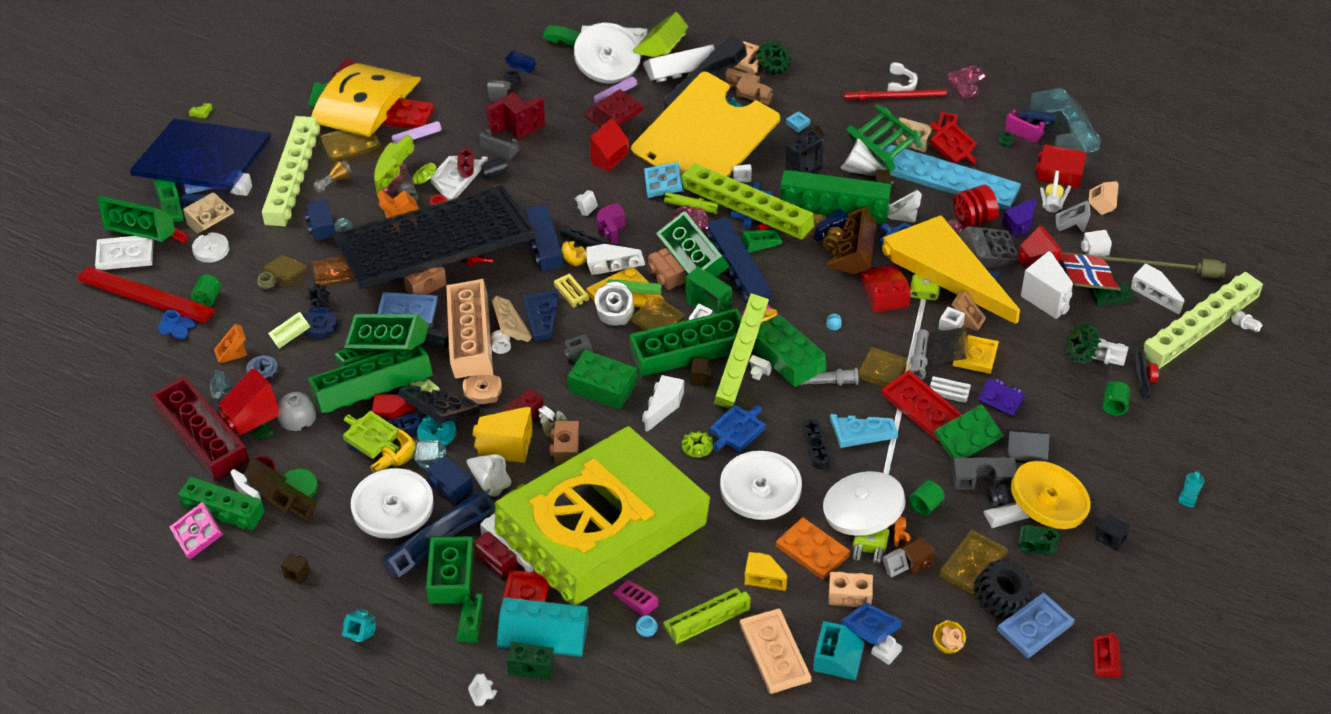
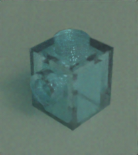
M439 440L416 443L414 460L423 469L430 467L444 455L446 456V447Z

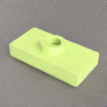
M299 312L268 334L277 347L281 348L310 328V326Z

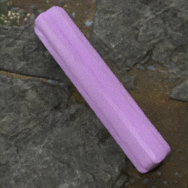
M633 76L594 95V102L597 104L619 89L626 91L636 86L637 80Z
M436 121L392 135V142L397 145L406 134L412 136L414 140L441 131V125Z

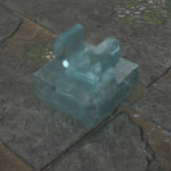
M216 371L210 381L212 398L218 399L221 393L228 394L232 390V387H229L231 380L225 378L222 371Z

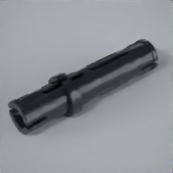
M563 225L560 231L561 236L588 247L601 244L613 245L584 233L583 230H576L567 225Z

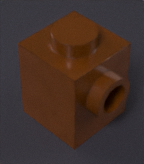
M923 538L902 547V550L905 551L909 566L908 570L911 574L922 569L926 570L933 564L934 549Z

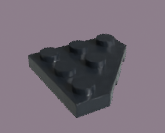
M412 385L399 390V397L404 399L406 403L418 408L421 413L433 418L437 423H444L479 413L481 407L466 396L459 395L457 398L448 396L447 392L433 389L432 392L420 391L421 387Z

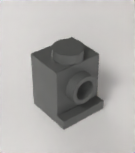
M586 334L565 341L567 348L563 349L567 360L571 359L572 363L578 361L584 350L593 352Z

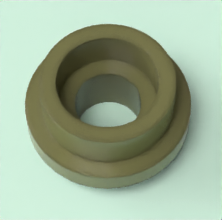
M270 272L259 274L257 284L262 289L271 288L276 283L275 277Z

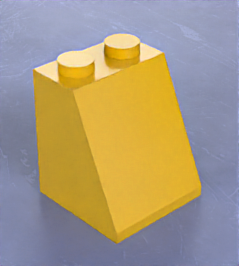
M531 407L479 417L478 424L474 425L473 437H476L474 448L478 451V457L498 454L505 461L525 463L533 434Z

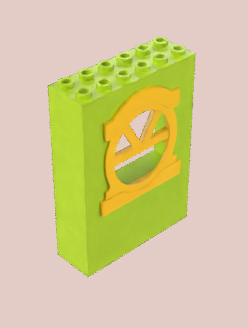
M627 426L496 501L494 530L499 537L507 541L508 545L521 555L525 562L531 564L535 571L548 581L551 587L556 588L566 601H569L572 605H578L706 525L710 496L632 428ZM582 484H590L621 512L620 517L611 525L572 488ZM562 494L574 504L554 506L555 501ZM583 513L575 531L565 528L555 517L557 515ZM589 519L602 529L598 532L583 533Z

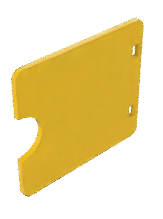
M702 72L632 144L631 150L634 155L654 167L679 162L681 180L682 175L694 163L729 177L733 172V166H739L780 122V115L757 100L744 107L731 106L725 99L730 85L708 72ZM651 153L654 156H656V158L652 160L647 156Z

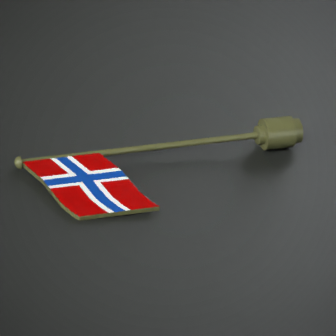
M1061 252L1060 260L1064 264L1067 275L1074 286L1120 290V287L1114 281L1110 267L1105 260L1197 269L1200 277L1215 279L1224 277L1226 263L1221 262V260L1202 259V262H1198L1197 266Z

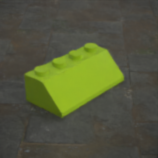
M676 11L652 28L632 51L636 54L655 58L661 54L665 56L686 34L685 30L688 26Z

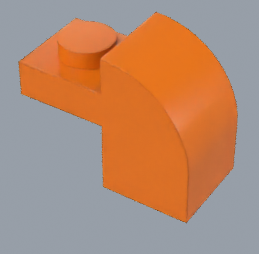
M383 190L377 194L380 201L379 205L384 210L387 218L419 209L416 200L405 190L394 199Z

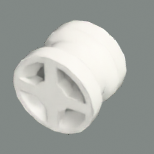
M501 330L492 333V350L498 354L507 353L511 348L510 336L502 334Z

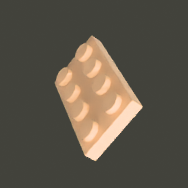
M780 608L740 620V627L770 694L811 682L810 673Z

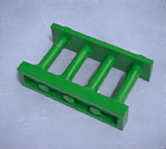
M877 104L875 105L878 112L876 117L861 129L858 128L856 130L850 125L845 130L854 144H856L857 139H860L877 161L886 169H890L891 172L896 168L893 162L895 156L912 143L920 148L923 146L920 140L921 135L918 131H913L894 117L886 107L882 108ZM884 120L887 122L870 137L864 136L865 133L880 121ZM892 127L897 130L881 144H874L877 139ZM902 135L906 137L903 142L890 152L884 151Z

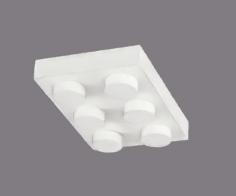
M138 236L98 239L95 267L98 270L152 265L154 240Z

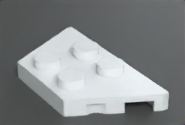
M449 156L430 178L431 183L447 198V201L456 199L481 171V165H484L488 158L482 156V160L475 159L473 175L464 178L458 174V156Z

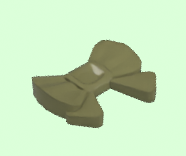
M556 411V421H568L562 412ZM542 415L540 423L542 424L543 433L547 438H550L551 429H555V421L551 423L545 415Z

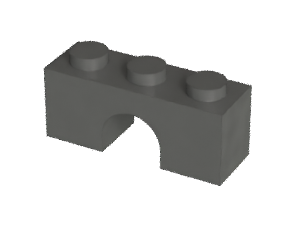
M954 458L952 468L954 490L975 489L976 479L979 477L990 478L994 482L995 488L998 485L1004 484L1007 489H1011V481L1017 471L1015 458Z

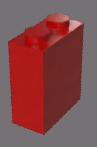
M1044 144L1043 151H1039L1038 161L1040 163H1037L1035 173H1038L1037 181L1054 184L1055 172L1058 170L1059 185H1070L1071 187L1080 188L1086 152Z

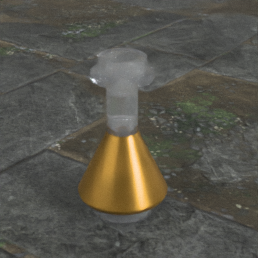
M336 161L327 177L321 181L315 180L314 188L318 192H324V187L332 181L349 179V174L352 172L350 166L345 161Z

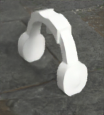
M892 63L890 72L909 76L911 80L908 83L911 84L902 86L899 83H890L888 91L914 90L917 85V75L904 68L900 63Z

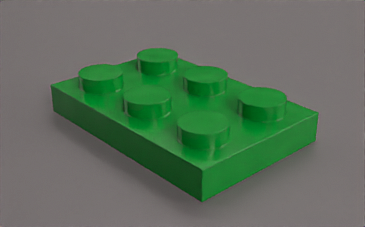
M982 404L933 432L953 462L954 458H970L1004 437Z

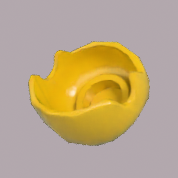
M574 241L564 242L561 252L567 263L572 266H580L587 261V252L582 246L576 248L574 247Z
M948 620L939 625L937 624L933 633L934 645L941 652L947 654L956 653L962 648L957 647L949 649L943 644L942 635L944 633L942 630L944 627L959 629L962 633L961 641L965 645L966 635L964 629L958 623Z

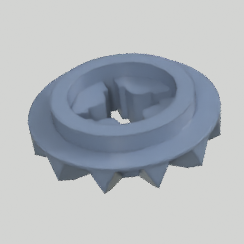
M262 355L251 359L247 364L246 370L248 373L251 369L255 368L266 379L267 377L272 378L273 374L277 373L278 365L274 358ZM261 365H263L264 371L260 370Z

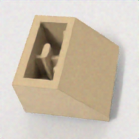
M214 192L183 209L187 225L197 234L234 213V210Z

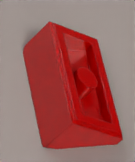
M1114 633L1094 637L1095 675L1122 677L1118 638Z

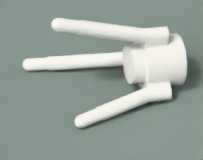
M1058 170L1055 172L1052 194L1046 198L1044 188H1040L1043 201L1042 207L1048 212L1053 213L1062 210L1063 203L1071 189V186L1068 185L1060 200L1056 194L1059 178Z

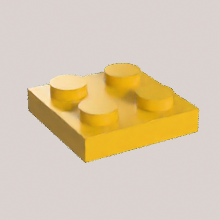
M961 333L953 366L991 374L999 341Z

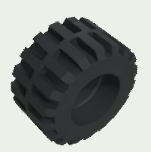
M1008 559L992 561L977 576L974 581L975 586L973 587V591L976 592L974 595L975 599L980 601L978 603L980 607L983 606L985 608L984 611L987 613L991 612L992 616L995 617L999 615L1000 618L1011 617L1030 600L1033 593L1031 589L1033 586L1032 581L1028 580L1030 576L1025 574V569L1022 566L1021 568L1018 567L1016 562L1010 563ZM998 584L1002 585L1008 593L1004 592Z

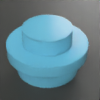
M643 616L637 621L636 630L641 636H652L657 631V622L651 616Z

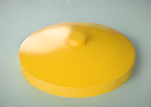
M1043 461L1028 462L1020 466L1012 478L1011 490L1015 501L1028 516L1043 525L1056 529L1074 528L1085 520L1090 511V498L1083 484L1073 474L1058 465Z

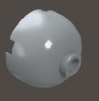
M302 392L288 393L278 402L279 412L277 418L284 429L299 431L301 427L311 426L316 419L317 413L313 400Z

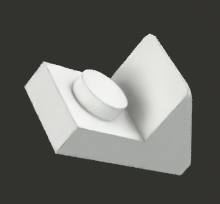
M916 190L890 204L888 218L915 222L922 194Z

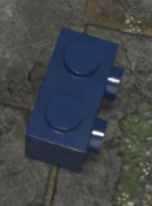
M328 200L307 203V211L304 212L306 222H310L307 224L309 234H313L315 241L331 238L332 234L335 233Z
M445 455L426 469L429 485L432 488L436 487L446 499H450L455 504L473 490L472 477Z

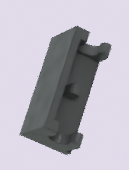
M486 129V136L482 132L479 135L480 149L507 160H511L519 151L518 143L515 139H512L513 144L492 137L489 129Z

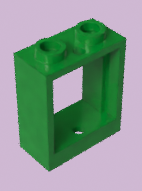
M699 266L686 276V303L694 308L701 304L713 310L714 313L732 310V287ZM704 290L709 294L713 295L714 297H716L718 301L705 294Z

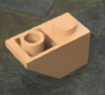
M1104 182L1090 190L1089 203L1101 215L1117 208L1118 182Z

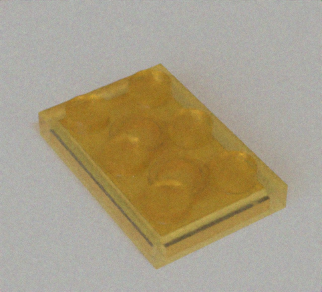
M344 130L320 136L330 162L381 149L375 132L370 137Z
M971 529L940 570L939 576L975 595L976 592L973 591V587L975 586L974 581L977 576L992 561L997 559L1003 560L1008 549Z

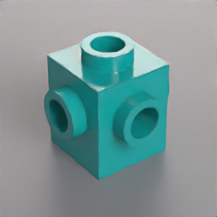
M357 609L347 614L343 622L342 636L349 637L356 642H363V640L370 638L376 629V623H374L375 616L369 615V612L363 609Z

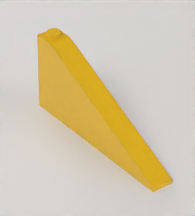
M942 216L884 237L882 251L892 262L957 295L965 290L975 304L1014 324L1018 323L1020 309Z

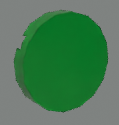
M293 469L283 475L287 478L286 483L310 498L314 494L316 495L318 482L315 475L310 471Z

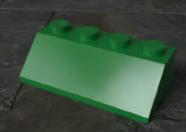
M104 196L97 197L104 229L160 242L175 232L172 216L158 208Z
M355 314L344 348L346 350H411L425 341L429 324L418 314Z

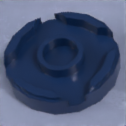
M314 307L302 315L310 326L303 333L310 338H324L331 335L337 329V315L330 308Z

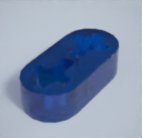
M511 51L505 58L509 66L527 73L532 72L537 66L533 57L517 51Z

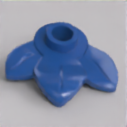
M175 310L166 311L162 316V321L158 324L160 334H171L177 339H185L188 335L187 328L195 327V323L190 318L181 317Z

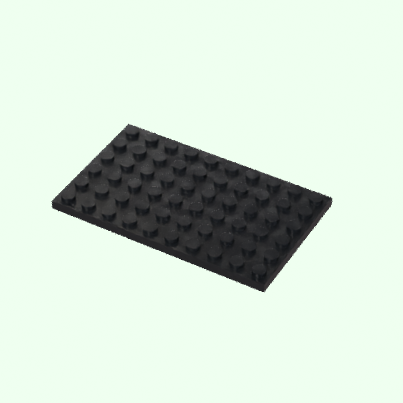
M503 185L332 234L333 241L359 289H367L379 283H387L393 279L405 278L410 274L422 273L427 269L439 268L444 264L459 262L461 259L476 257L479 254L493 252L502 247H510L519 242H528L537 237L536 230Z

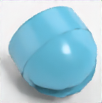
M834 313L829 315L826 322L827 328L830 330L840 329L842 324L840 316Z

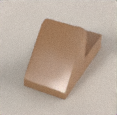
M965 290L959 292L952 305L956 310L965 313L962 326L977 331L982 326L986 317Z

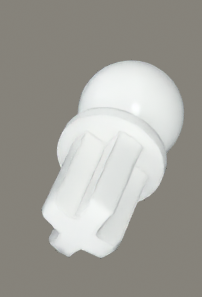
M1236 311L1231 316V321L1235 325H1240L1243 329L1259 332L1262 327V323L1242 311Z

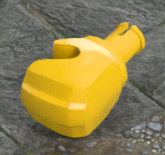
M399 429L397 440L401 449L395 454L388 447H384L381 451L383 457L370 466L372 472L385 470L389 466L394 468L401 467L407 463L416 453L415 441L407 433Z

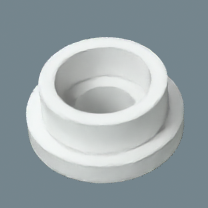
M543 405L542 408L537 410L540 413L538 415L539 418L545 415L549 421H554L556 414L548 407Z

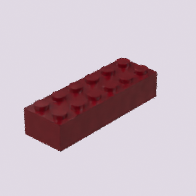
M185 376L150 394L155 411L214 481L249 462L245 445Z

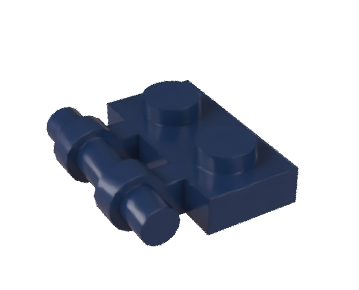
M1021 109L1020 118L1030 123L1038 120L1045 125H1051V122H1055L1056 114Z

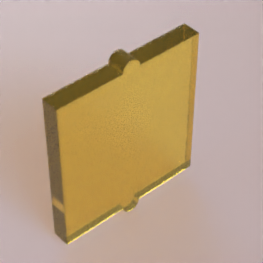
M284 255L263 267L264 271L286 281L291 280L307 269L306 265Z

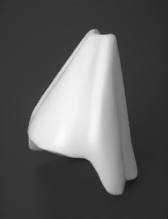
M857 139L852 152L840 167L847 172L875 176V170L884 169L860 139Z
M493 454L467 460V465L475 479L490 496L496 497L501 494L503 489L510 487L511 479L505 470L506 462L502 456Z

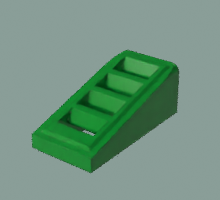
M776 230L745 231L741 237V241L748 253L782 244V240Z
M344 349L334 353L335 363L342 367L378 354L375 350H368L369 352L365 353L364 350Z

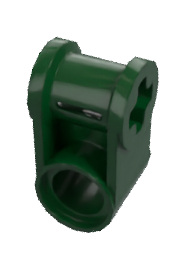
M1024 525L1019 530L1018 548L1026 553L1033 552L1052 555L1058 549L1059 533L1053 528Z

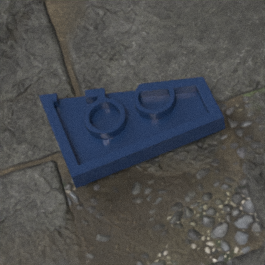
M559 289L522 296L533 340L552 338Z

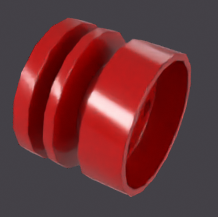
M986 184L973 187L971 190L955 193L953 196L954 213L963 228L978 226L980 223H987L996 220L998 217L999 208L993 190Z

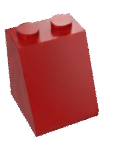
M255 368L251 369L218 404L221 411L218 413L219 416L239 436L278 417L279 412L270 382Z

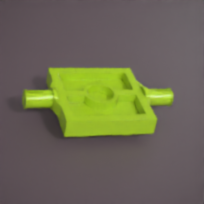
M372 411L357 420L349 414L345 416L344 422L350 424L351 427L343 434L344 440L370 458L376 457L384 447H388L395 454L399 451V447L392 443L398 437L399 429Z

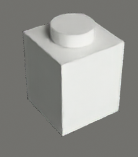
M1106 230L1085 233L1084 239L1081 242L1083 252L1087 255L1108 256L1110 254L1112 241Z

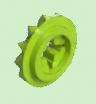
M428 163L420 167L413 175L412 182L414 184H422L429 180L435 174L436 165Z
M699 430L697 433L691 431L689 435L684 436L682 449L691 457H704L713 449L712 437H709L707 432L701 433ZM694 441H695V442L701 441V444L698 443V444L694 445Z

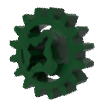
M773 39L771 42L766 40L764 44L762 43L759 46L755 59L759 60L757 65L763 66L761 70L766 69L767 74L771 71L775 76L777 72L779 75L783 71L786 72L791 64L790 59L792 56L788 55L790 50H785L786 45L781 46L780 41L776 44Z
M1080 322L1079 325H1074L1075 330H1070L1071 336L1066 338L1068 340V343L1065 344L1068 347L1066 354H1069V359L1073 360L1074 363L1086 364L1087 361L1092 362V356H1097L1095 351L1100 350L1098 343L1101 340L1098 339L1100 333L1096 332L1097 327L1090 323Z

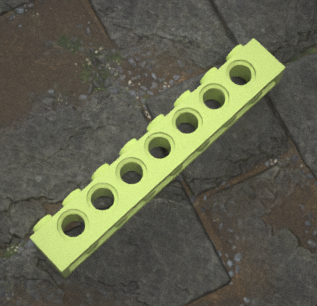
M295 117L262 210L265 225L286 226L288 219L291 218V209L296 203L295 197L300 192V183L304 180V171L308 168V159L312 157V148L315 147L316 136L320 133V126L317 125L316 117Z
M1247 272L1240 276H1235L1229 284H1224L1215 294H1210L1205 301L1199 302L1194 309L1186 311L1180 319L1174 320L1170 326L1161 329L1153 338H1148L1143 345L1146 359L1151 363H1156L1160 369L1228 320L1234 312L1240 311L1257 299L1263 284Z

